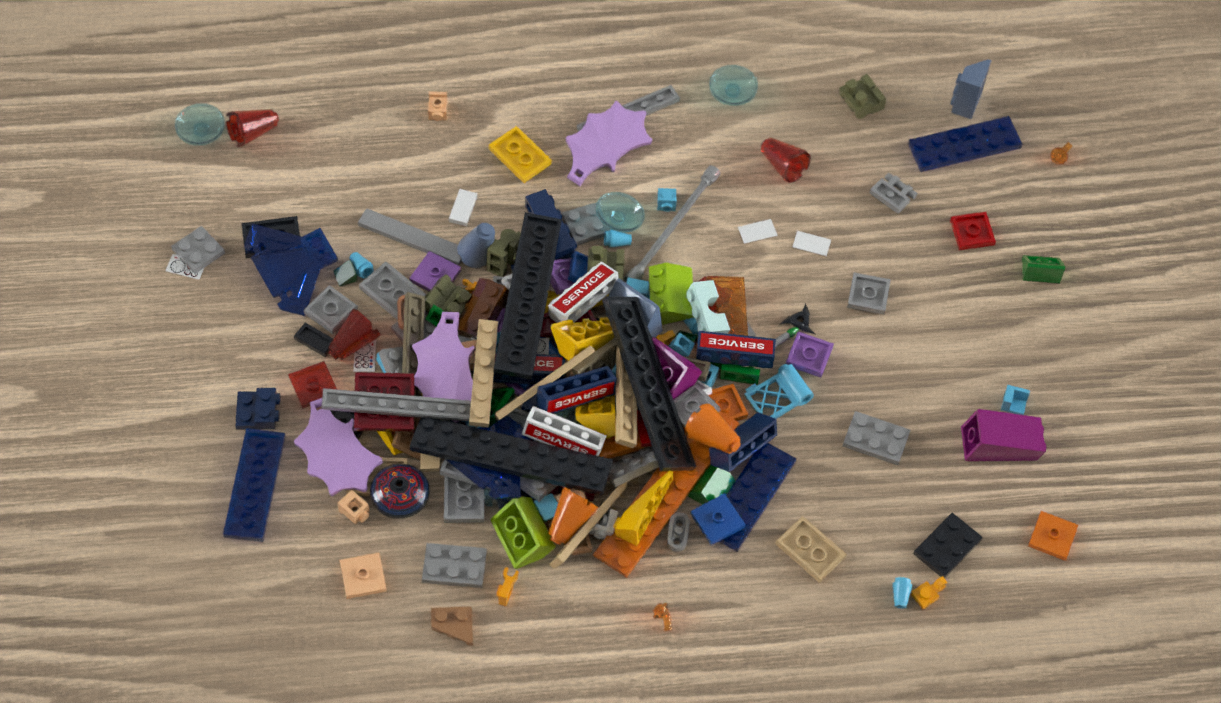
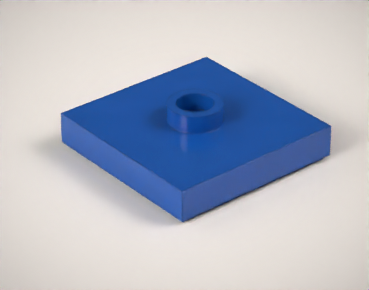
M725 493L690 512V515L710 545L744 529L746 525Z

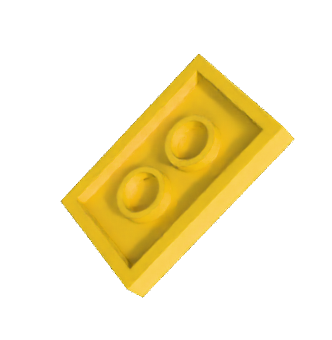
M517 126L489 144V150L523 183H526L552 164V160Z

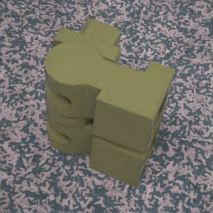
M868 74L863 75L857 82L855 79H851L844 86L839 87L840 96L845 99L849 108L853 112L855 111L854 114L858 119L885 109L886 97L876 87V84Z
M505 229L501 232L500 239L494 240L487 250V271L501 277L506 275L507 264H515L520 232L516 234L512 229Z
M592 246V248H589L587 273L592 267L602 261L617 271L618 278L624 281V249H617V252H607V249H603V246Z
M445 274L438 279L430 292L425 296V311L429 313L434 304L445 312H459L460 315L472 295L465 288L462 289L460 286H456L450 281L451 278ZM448 320L446 324L453 323V320Z

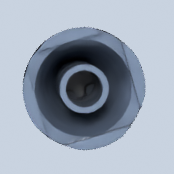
M481 223L460 240L457 252L465 265L472 268H481L487 265V250L495 240L494 227L488 223Z

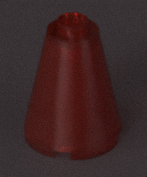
M272 109L231 111L226 114V117L229 116V121H226L227 132L230 139L237 142L235 146L238 148L245 146L275 128L277 122H279L278 114Z
M774 138L765 139L761 144L763 155L788 183L799 180L803 176L801 174L804 169L807 170L810 165L811 155L804 149Z
M353 308L329 344L328 349L330 351L328 354L335 361L337 359L342 361L378 339L381 334L377 328L375 330L372 329V323L360 311Z

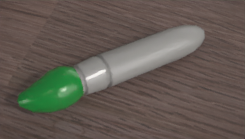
M790 328L786 333L777 337L775 348L789 338L794 337L799 328Z

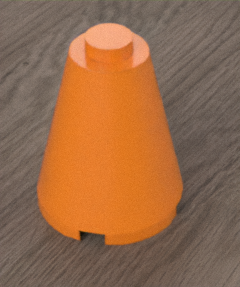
M708 403L700 406L701 410L698 413L694 411L691 414L685 427V431L688 432L686 434L688 438L728 454L739 449L740 437L712 405Z
M564 487L548 533L551 535L550 540L558 545H561L562 542L566 544L596 513L599 507Z

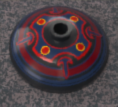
M393 464L383 468L374 476L370 485V498L374 507L381 514L394 519H404L416 515L426 506L430 496V486L426 476L418 468L409 464ZM398 483L403 484V485L400 486V487L396 486V484H398Z

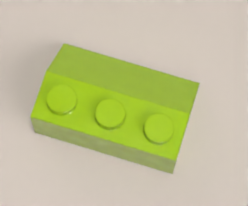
M667 262L649 267L650 300L660 308L662 325L694 318L690 301L687 299V290L693 283L691 267Z
M515 496L490 519L514 569L544 558L556 547L554 542L550 540L551 536L548 534L549 532L531 497Z

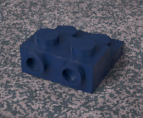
M256 388V391L237 392L236 430L276 429V422H279L280 419L277 405H280L281 401L280 393H277L276 388Z

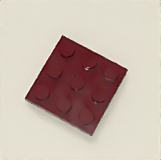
M355 372V391L414 396V373ZM354 412V431L414 432V417Z

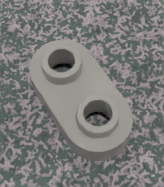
M675 513L670 518L667 546L675 552L684 550L687 545L690 520L684 513ZM681 523L683 526L678 527L676 524ZM679 541L680 544L676 545L673 542Z

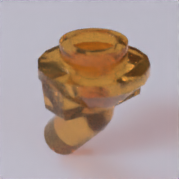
M1067 142L1063 147L1054 148L1050 154L1051 160L1055 164H1064L1068 160V151L1073 146Z
M659 603L653 609V618H663L664 631H672L668 603Z

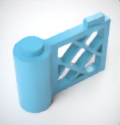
M792 364L782 365L776 375L758 386L753 384L746 388V393H744L745 398L756 413H762L764 407L773 408L774 413L770 417L775 419L797 406L805 405L814 397L813 392ZM776 382L779 385V392L768 391L769 385ZM756 393L764 394L762 402L754 401L751 396ZM766 395L776 396V405L765 403ZM780 397L787 398L791 402L786 407L778 405Z

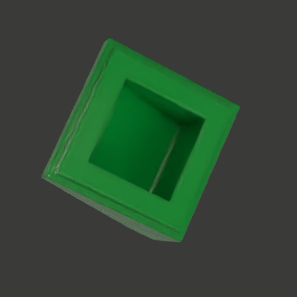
M433 304L425 320L437 327L442 312L445 311Z

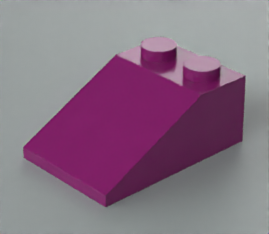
M652 337L674 400L695 385L702 371L691 361Z

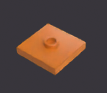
M1041 511L1028 547L1066 561L1079 525Z

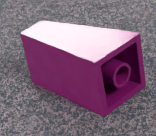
M977 409L961 426L965 461H1037L1046 452L1043 434L1044 426L1042 425L1041 417Z

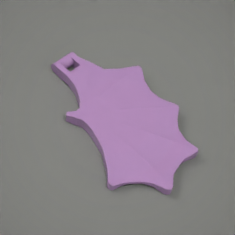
M615 101L611 108L604 113H589L582 130L566 137V143L573 156L572 169L567 178L581 186L593 171L608 166L612 172H615L616 162L623 155L638 147L650 145L652 138L648 136L644 128L646 111L634 112L627 110L618 101ZM578 172L579 174H581V178L575 175V173Z
M442 312L441 319L434 332L427 338L412 345L418 359L414 386L422 392L423 397L471 401L473 380L470 371V358L476 349L474 346L465 348L459 340V312ZM446 320H453V324H446Z
M322 398L310 402L309 424L294 440L295 446L302 449L307 456L308 475L323 480L328 486L331 496L347 489L366 492L368 477L377 466L383 463L382 458L367 450L354 435V419L345 424L336 419L330 410H317L316 408L322 406Z

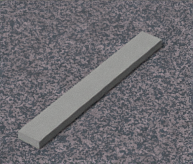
M323 388L321 409L469 421L471 401Z

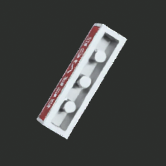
M601 261L598 265L592 267L587 274L580 277L570 288L565 289L559 297L550 302L548 305L549 317L557 323L565 320H573L574 323L611 292L618 279V272Z
M534 406L527 417L522 435L548 445L599 456L606 439L604 434Z

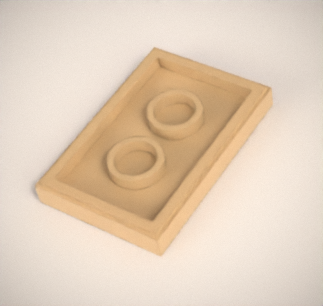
M803 516L775 542L782 551L819 583L847 556L844 551Z

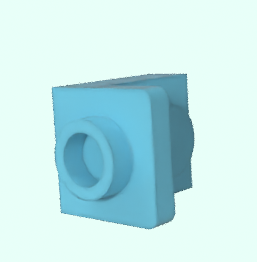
M658 188L657 210L664 212L676 211V189Z

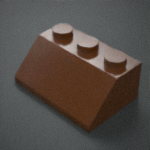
M480 278L459 317L458 331L477 339L479 319L496 321L501 310L506 307L509 290L490 279Z

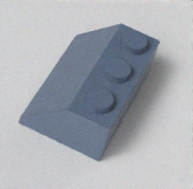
M987 59L966 66L963 73L958 74L957 84L950 105H953L951 113L972 119L983 92L991 60Z
M618 278L609 297H638L651 337L655 338L663 331L659 306Z

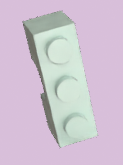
M714 280L693 282L687 290V299L690 301L692 315L698 325V332L708 331L728 334L730 328L725 313H714L708 307L713 306L719 297Z

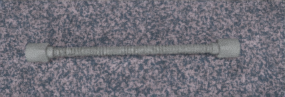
M713 165L708 166L701 177V183L642 261L637 266H634V268H631L625 275L624 280L626 283L627 278L641 280L645 267L672 231H674L705 188L713 184L721 175L717 167Z

